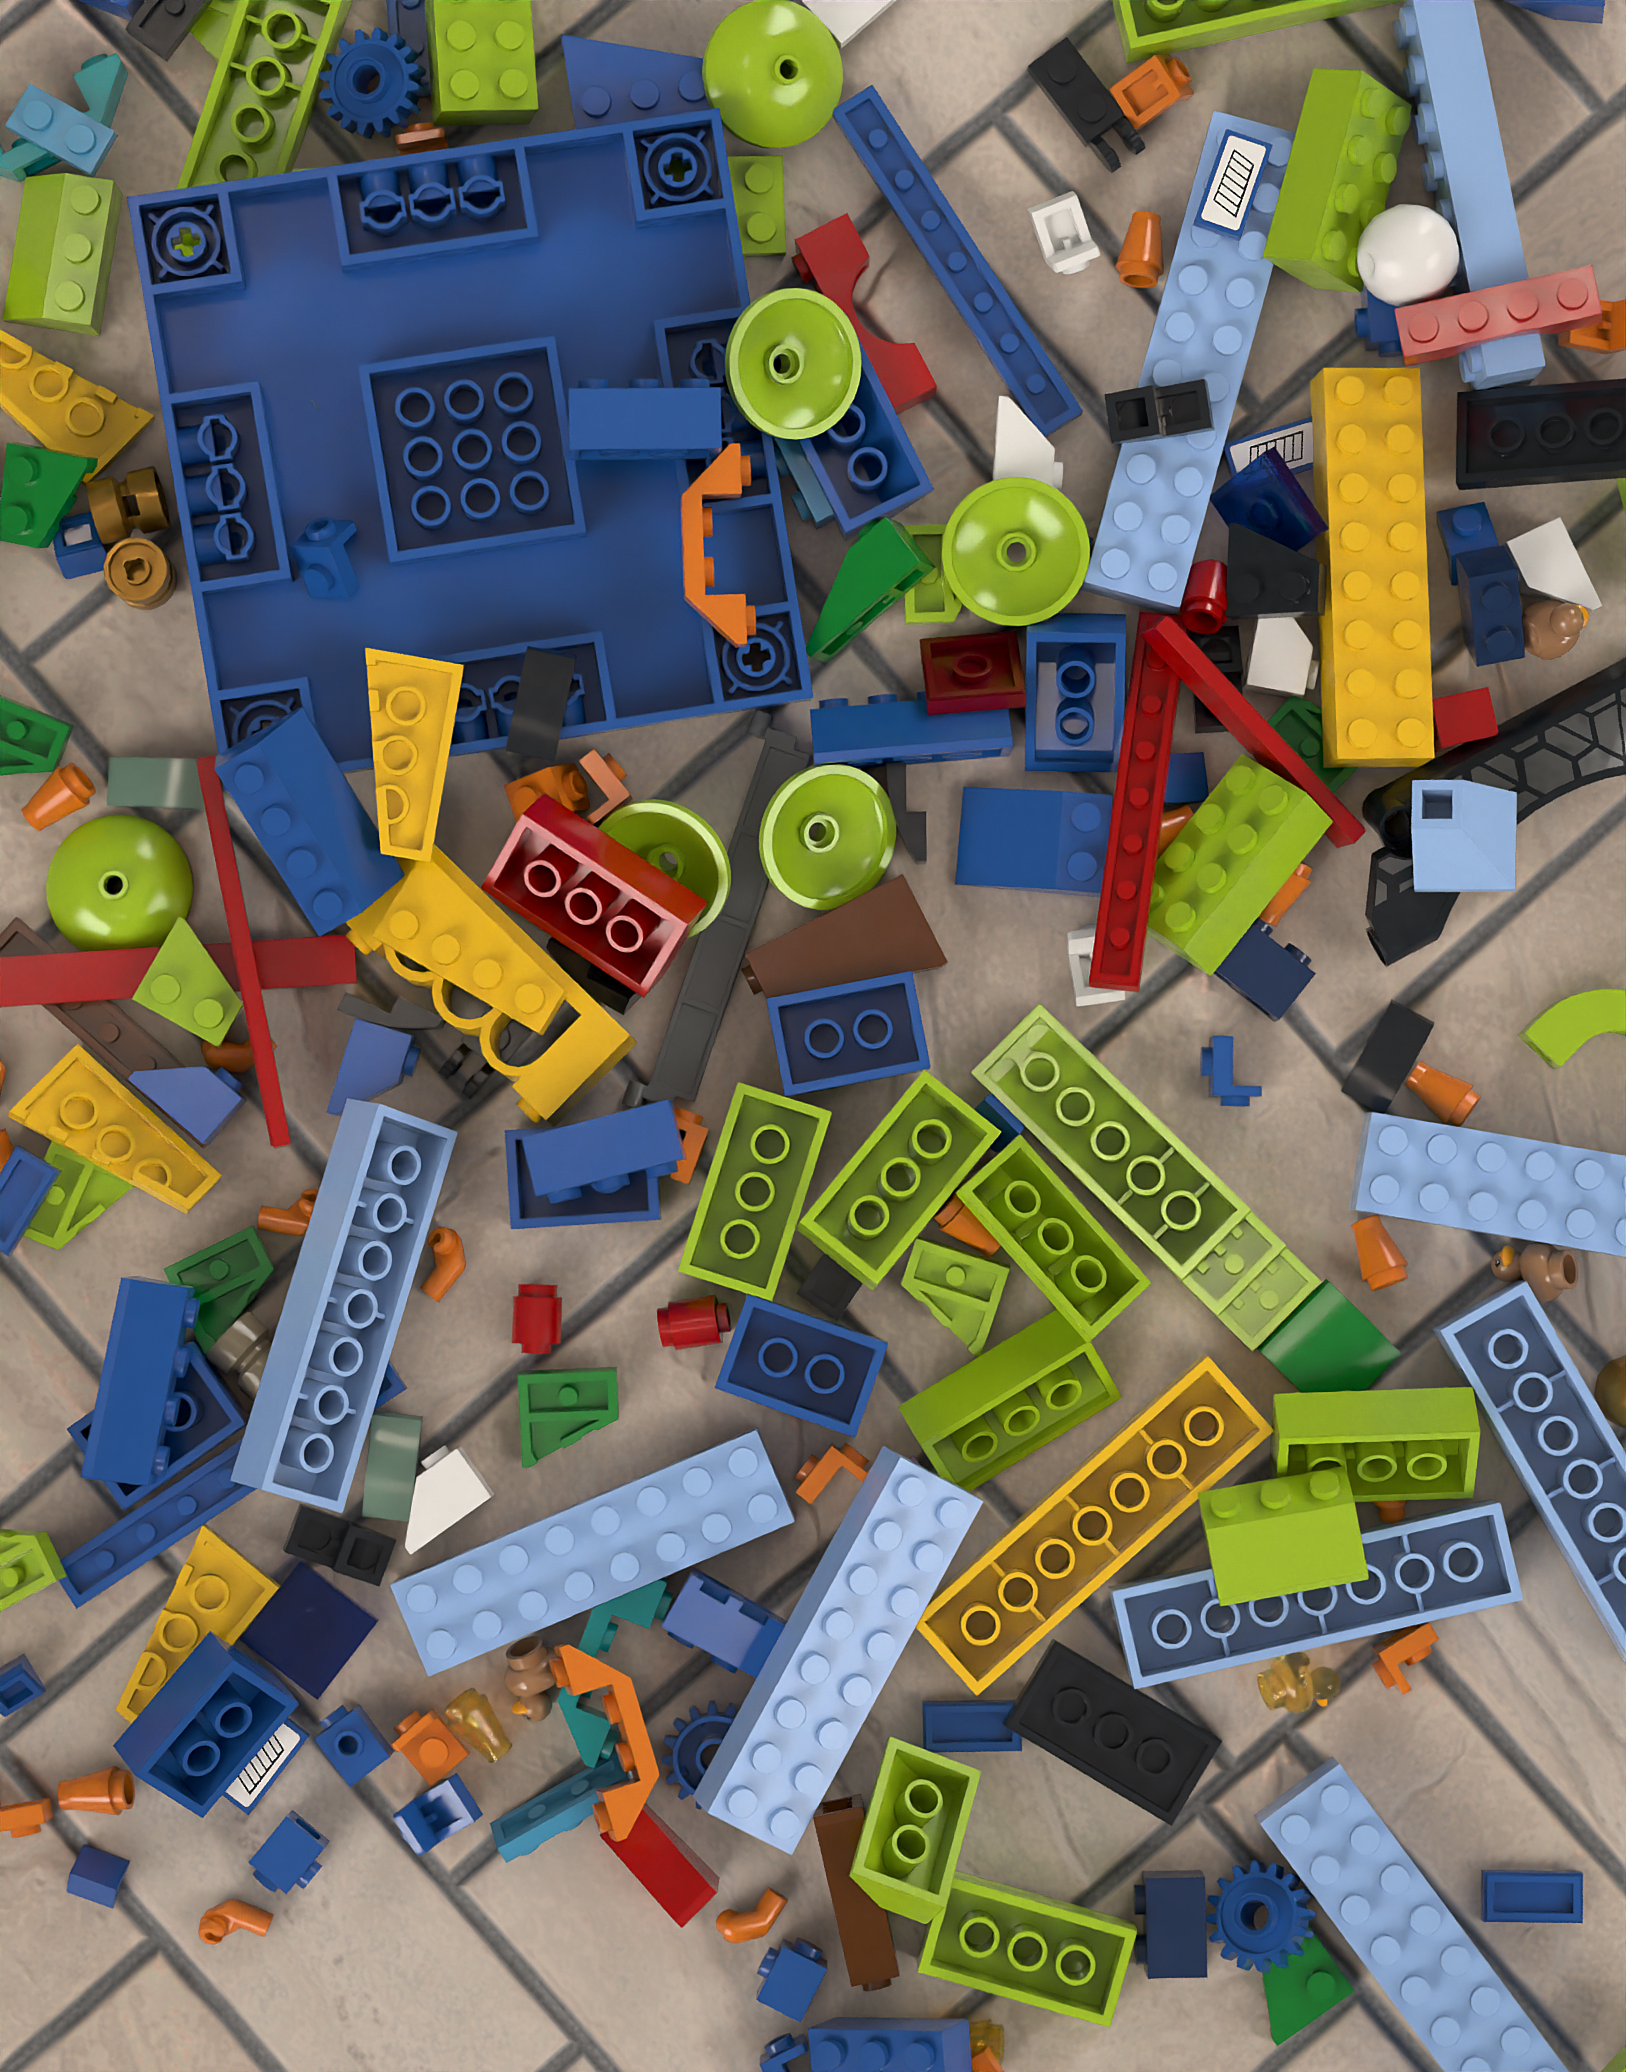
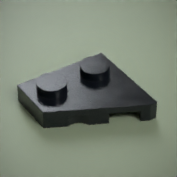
M1229 523L1226 617L1231 620L1325 616L1327 567L1242 525Z

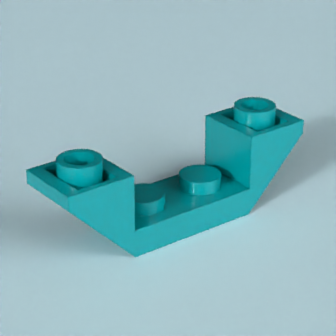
M117 53L109 57L107 54L96 55L81 65V71L73 74L90 110L83 114L108 128H111L128 76V72ZM21 137L13 142V149L6 153L0 143V176L22 182L25 180V177L34 176L62 161Z
M663 1577L595 1606L577 1649L593 1658H596L599 1650L608 1653L619 1626L610 1622L612 1615L647 1629L650 1628L653 1618L663 1621L674 1594L665 1590L669 1579ZM562 1687L557 1699L584 1764L595 1768L599 1756L607 1760L609 1759L619 1732L610 1729L611 1725L605 1712L578 1702L580 1696L590 1699L593 1690L572 1696L567 1694L565 1687Z

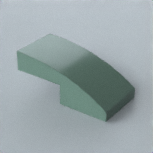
M109 757L107 806L163 808L168 810H205L196 765L198 760L154 757Z
M380 1411L373 1412L362 1517L409 1522L417 1467L420 1460L423 1416Z

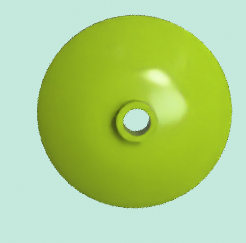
M756 0L734 9L716 26L705 48L702 78L705 94L711 109H720L722 125L731 134L753 146L779 149L807 141L821 131L828 123L840 99L843 84V68L839 49L832 34L815 14L805 7L788 0ZM782 62H786L790 66L791 75L788 79H785L780 73Z
M779 289L757 298L739 316L728 339L725 353V375L731 397L745 419L758 430L768 435L782 439H805L828 430L849 409L860 382L861 351L856 332L850 320L832 300L808 289ZM777 355L781 359V368L778 372L775 371L773 365Z
M1002 478L975 489L956 507L947 523L943 536V568L954 594L974 614L1001 625H1030L1057 614L1078 593L1089 567V536L1079 511L1059 490L1049 484L1031 478ZM1016 542L1022 543L1026 548V556L1019 562L1012 561L1007 553L1009 546Z
M840 763L810 766L794 774L784 782L771 798L764 812L759 832L760 858L770 882L789 900L801 906L817 910L835 909L869 892L884 875L891 861L896 842V822L890 799L884 789L867 773ZM817 823V833L810 838L809 829L812 824Z
M646 799L620 807L598 828L708 902L687 938L706 929L720 914L730 891V863L720 838L712 827L699 815L682 805L670 801ZM665 853L673 855L677 864L670 863L666 859Z
M131 815L103 816L75 829L65 838L55 852L46 879L48 907L56 926L69 942L83 952L162 947L178 917L187 920L194 895L191 866L179 843L157 824ZM112 877H120L123 882V888L118 894L111 895L106 888L107 882Z

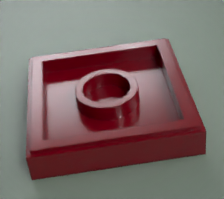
M1017 631L919 639L928 715L1026 707V691Z

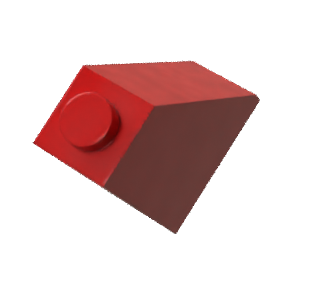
M646 1803L626 1839L616 1842L610 1839L608 1831L599 1834L681 1928L718 1892L720 1878Z

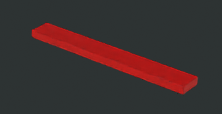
M1139 611L1089 975V986L1092 988L1130 992L1140 991L1181 679L1141 637L1140 633L1150 623L1165 616H1170L1187 635L1188 628L1183 623L1182 615Z
M215 755L198 758L196 765L270 1145L277 1149L292 1146L221 779L214 769Z
M345 935L252 941L262 990L357 984L355 945ZM231 942L202 944L234 992H241ZM161 947L0 957V1008L132 999Z

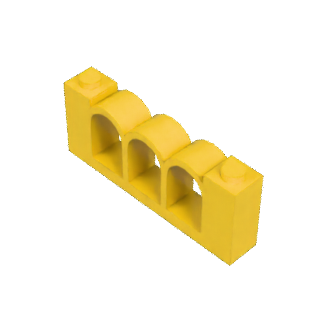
M434 844L431 859L568 993L565 1000L581 1015L536 1061L521 1067L506 1065L500 1056L498 1045L501 1033L512 1018L495 1008L484 1016L475 1019L457 1017L451 1002L454 984L432 971L418 972L410 970L405 962L404 955L372 936L417 862L414 859L399 857L397 862L405 876L366 910L346 921L345 923L351 930L345 936L364 955L367 956L374 950L382 958L387 959L393 970L417 988L431 990L434 1006L441 1017L462 1033L480 1037L482 1054L490 1066L515 1082L511 1087L522 1096L516 1105L536 1124L544 1118L555 1127L638 1042Z

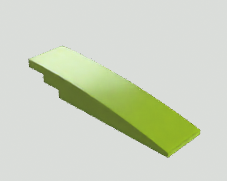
M239 0L177 189L292 172L317 104L319 93L324 84V81L319 78L320 72L328 71L330 67L326 55L327 53H335L353 0ZM191 234L182 235L183 242L175 245V250L181 249L184 256L193 255V246L201 244V239L194 241Z
M1040 1003L971 1072L1251 1352L1322 1282L1251 1211V1208Z

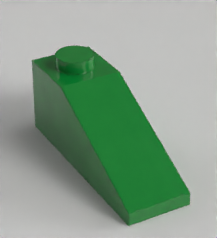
M884 517L882 520L876 519L868 523L858 533L857 537L859 540L848 549L806 645V653L810 658L827 663L936 568L900 522L888 517Z

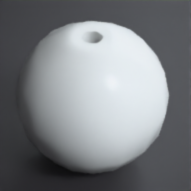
M1399 204L1374 216L1359 238L1357 266L1360 276L1367 289L1375 297L1387 304L1405 307L1430 301L1442 295L1457 273L1459 250L1455 233L1446 219L1428 207Z

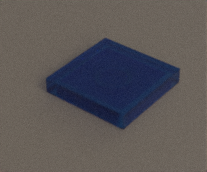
M1275 446L1263 452L1210 495V501L1228 528L1229 523H1237L1296 552L1302 550L1329 529Z
M301 1560L240 1640L318 1700L375 1627L379 1619Z

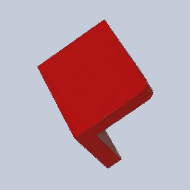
M1488 687L1432 699L1435 752L1453 749L1459 744L1494 737L1498 734Z

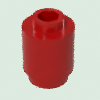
M1208 559L1196 562L1190 568L1180 605V612L1185 626L1196 633H1215L1228 619L1225 616V610H1227V565L1223 562Z
M518 1284V1296H513L512 1343H521V1353L551 1354V1344H561L562 1297H557L558 1285Z
M715 1294L668 1302V1307L657 1309L658 1329L663 1347L674 1346L676 1350L719 1344L723 1343V1333L731 1332L727 1303L718 1304Z

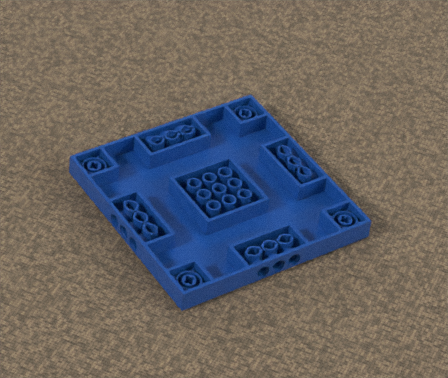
M719 108L127 197L218 754L262 730V723L267 721L274 723L298 708L303 707L343 774L375 769L365 648L464 665L449 757L506 749L528 646L577 656L559 740L810 701L814 698L772 436L758 430L740 413L731 397L725 375V353L730 333L739 316L751 303ZM672 160H681V167L689 166L690 170L685 172L684 179L681 182L673 181V174L666 176L664 171L670 169ZM187 233L192 235L194 241L201 239V244L193 246V255L184 256L181 249L175 250V245L183 242L182 235ZM601 379L609 381V388H628L629 380L656 379L659 380V388H678L679 380L708 379L710 380V387H721L722 449L720 454L729 444L740 443L741 456H750L751 485L742 486L740 498L702 499V507H712L713 536L703 537L704 557H713L714 587H705V595L745 594L746 606L755 605L756 635L747 636V645L745 647H734L684 600L680 500L683 493L715 459L569 460L568 388H578V381ZM330 517L333 520H353L356 532L343 544L360 586L350 597H310L290 546L305 532V527L316 519ZM751 645H758L759 653L766 651L769 660L761 664V671L759 672L751 671V664L744 666L742 662V657L749 653Z

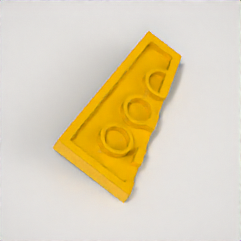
M0 329V408L42 447L98 458V464L94 472L86 473L81 481L85 487L87 482L95 481L155 421V416L141 407H134L118 398V395L101 385L97 386L75 374L71 368L58 361L54 362L34 351L28 344Z
M365 648L380 852L385 855L431 862L464 665Z
M432 859L431 862L417 860L372 935L378 941L541 1036L544 1035L568 994Z
M78 1043L8 1113V1117L186 1215L208 1194L222 1177L216 1169Z
M206 1524L202 1525L194 1547L186 1563L183 1565L175 1587L155 1624V1629L115 1709L131 1724L209 1631L233 1646L281 1587Z

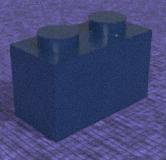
M1501 545L1455 554L1463 639L1476 666L1525 658L1518 570L1505 546Z
M1258 917L1213 974L1272 1021L1276 1022L1280 1020L1316 973L1307 967L1312 960L1291 943H1288L1283 948L1270 938L1269 935L1273 929Z
M1201 1870L1142 1871V1885H1134L1133 1887L1134 1914L1143 1915V1934L1136 1935L1134 1942L1136 1965H1144V1971L1148 1979L1208 1978L1204 1874Z

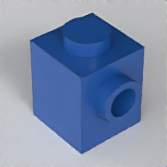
M1365 286L1362 293H1360L1362 308H1356L1354 312L1356 337L1364 338L1365 351L1378 350L1379 357L1403 356L1394 309L1400 307L1387 304L1378 299Z
M360 1704L349 1712L344 1705H341L319 1722L324 1731L314 1739L349 1787L374 1770L394 1753L393 1748Z
M291 1810L248 1863L256 1869L253 1872V1876L264 1887L272 1892H276L279 1888L287 1894L295 1883L304 1889L322 1867L315 1859L330 1841L296 1812Z
M783 1938L778 1950L769 1947L757 1971V1974L764 1978L757 1990L756 2000L801 2023L827 1971V1960L821 1958L823 1950L801 1938H796L794 1943Z

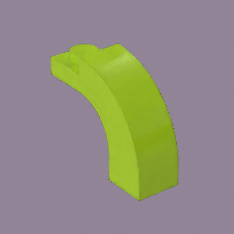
M1597 989L1561 999L1541 1011L1525 1026L1518 1036L1552 1069L1560 1068L1586 1041L1598 1034L1616 1033L1626 1036V990Z

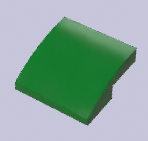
M1327 1279L1257 1348L1301 1393L1365 1391L1401 1355L1390 1341Z

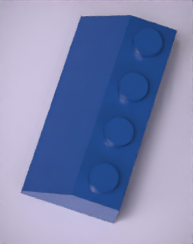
M859 338L861 376L856 395L849 409L835 425L823 433L805 439H797L834 512V520L845 541L857 536L861 529L871 521L876 519L882 520L884 517L891 519L934 491ZM778 355L773 362L776 372L781 368V359Z
M925 691L916 693L917 700L898 702L896 694L869 696L867 705L849 706L847 698L819 701V709H810L814 765L840 763L857 769L886 767V763L906 762V765L1009 757L1013 748L1009 709L928 715Z
M303 707L298 708L216 756L215 771L319 937L362 913L405 876L394 856L381 854L378 829Z
M140 1276L121 1277L81 1473L82 1478L149 1486L156 1483L157 1475L165 1476L170 1457V1447L163 1446L167 1426H175L180 1408V1398L173 1397L177 1377H185L190 1358V1349L183 1347L187 1328H195L200 1309V1300L193 1298L195 1287Z

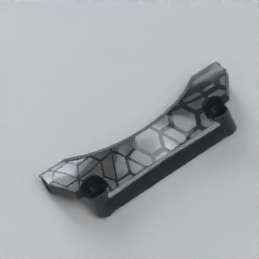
M1626 658L1497 725L1498 734L1496 736L1463 743L1396 780L1374 789L1367 795L1363 801L1362 815L1378 834L1383 847L1371 854L1365 916L1370 927L1366 928V933L1384 966L1388 967L1438 940L1450 911L1460 892H1415L1411 834L1412 780H1466L1517 792L1518 825L1536 810L1562 795L1606 778L1626 775ZM1396 812L1394 817H1392L1388 821H1385L1390 814Z

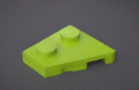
M178 917L132 1000L220 1048L242 1010L243 1003L187 921Z

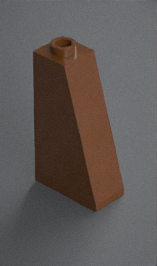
M902 874L745 954L749 965L742 968L741 971L753 994L756 995L763 991L768 999L912 971L914 974L936 970L947 965L948 961Z
M862 1794L821 1802L813 1815L851 1987L862 1985L863 1991H874L891 1986V1978L899 1977L900 1971L887 1910L879 1907L849 1876L866 1817Z

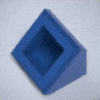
M25 1654L20 1655L0 1668V1714L2 1716L10 1715L46 1692L43 1683Z
M84 1844L70 1871L66 1892L113 1909L130 1861Z

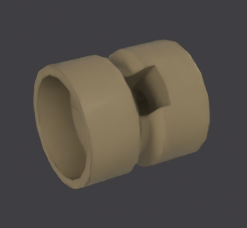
M247 1311L220 1337L205 1358L225 1376L238 1374L240 1390L254 1402L273 1341L269 1342L267 1340L269 1328L250 1311Z

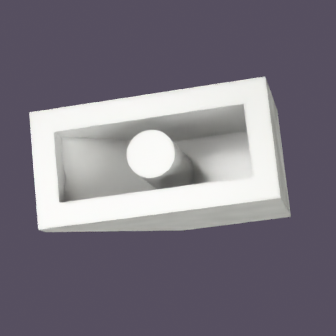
M999 396L996 412L993 481L1009 477L1031 478L1049 484L1061 492L1063 462H1054L1055 448L1009 396Z
M1560 517L1504 544L1518 570L1520 593L1541 601L1558 600L1563 603L1581 605L1586 608L1589 614L1602 606Z
M1293 617L1255 619L1242 690L1290 698L1291 696L1302 698L1305 694V689H1314L1319 661L1311 660L1313 645Z
M444 1445L421 1462L426 1471L416 1477L405 1548L410 1555L495 1494L461 1446L450 1452L446 1445Z

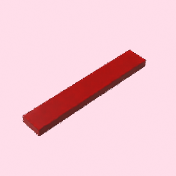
M1165 616L1150 623L1140 633L1141 637L1260 765L1305 791L1331 818L1333 823L1324 834L1337 848L1354 844L1366 832L1364 830L1365 827L1170 616Z

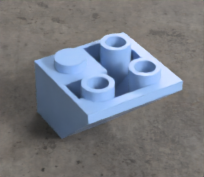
M1412 780L1411 834L1415 892H1515L1517 792L1466 780Z

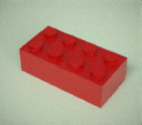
M546 793L540 796L522 813L481 886L483 891L643 998L666 974L708 904L706 900Z

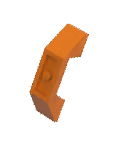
M740 443L729 444L683 493L680 500L684 600L734 647H745L747 645V636L756 635L755 605L746 606L745 594L705 595V587H714L713 557H704L703 537L713 536L712 507H702V499L740 498L742 486L751 485L750 456H741Z
M562 1643L553 1646L556 1658L550 1659L549 1663L557 1688L565 1687L567 1694L576 1696L607 1686L609 1694L602 1696L603 1707L610 1725L618 1724L623 1742L616 1744L618 1758L624 1773L632 1771L633 1778L596 1790L599 1802L592 1804V1809L600 1833L608 1831L610 1839L616 1842L624 1840L629 1835L660 1775L632 1679L569 1644Z

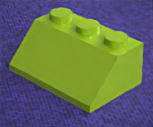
M68 173L25 177L2 319L4 322L100 336L123 193L114 180Z
M1346 1466L1198 1492L1203 1530L1220 1607L1369 1579L1355 1502Z
M891 1736L886 1741L849 1876L879 1907L927 1924L946 1907L981 1771Z

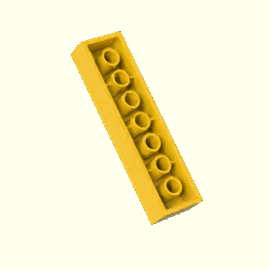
M1323 368L1310 381L1316 561L1327 567L1325 616H1318L1324 768L1420 767L1435 758L1420 368Z
M1203 1354L933 1594L916 1628L973 1693L978 1696L1198 1499V1492L1209 1490L1274 1432L1273 1428L1209 1356Z

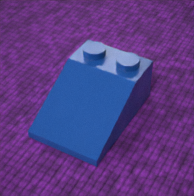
M1057 613L1046 620L1027 625L1025 771H1118L1124 727L1126 614Z
M963 787L955 885L1100 898L1113 795L1051 790Z

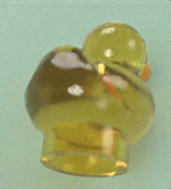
M1299 1651L1275 1657L1270 1665V1669L1258 1673L1257 1682L1262 1699L1270 1710L1273 1711L1283 1707L1287 1711L1300 1713L1305 1712L1311 1707L1313 1698H1315L1320 1706H1327V1700L1335 1697L1340 1690L1341 1681L1339 1675L1333 1669L1325 1666L1318 1667L1309 1673L1308 1665L1310 1664V1658L1307 1654Z

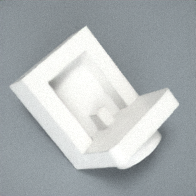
M1073 191L1027 209L1045 262L1055 273L1062 271L1063 274H1073L1082 271L1090 265L1089 260L1100 256L1098 246L1091 239L1078 197Z
M1095 924L1086 925L1076 931L1067 933L1068 961L1077 1007L1125 1000V991L1092 988L1089 986L1096 931Z

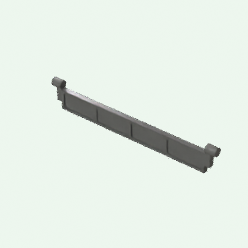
M755 710L747 732L756 738L764 739L765 743L727 852L731 870V885L728 899L716 919L699 934L648 1086L629 1080L622 1104L637 1108L641 1107L644 1098L654 1102L669 1099L672 1101V1104L676 1096L693 1102L696 1099L769 883L759 851V832L764 812L780 786L794 774L808 768L812 756L806 752L794 749L797 740L796 736L770 728L773 716L768 713Z

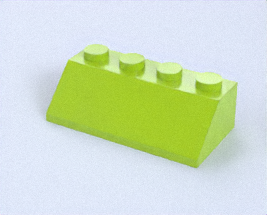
M1021 1135L1015 1138L955 1192L1087 1343L1098 1335L1151 1284L1150 1280Z
M1055 1309L926 1390L916 1394L913 1398L898 1406V1409L939 1476L970 1492L1118 1401L1122 1396L1091 1341L1087 1343L1060 1311Z

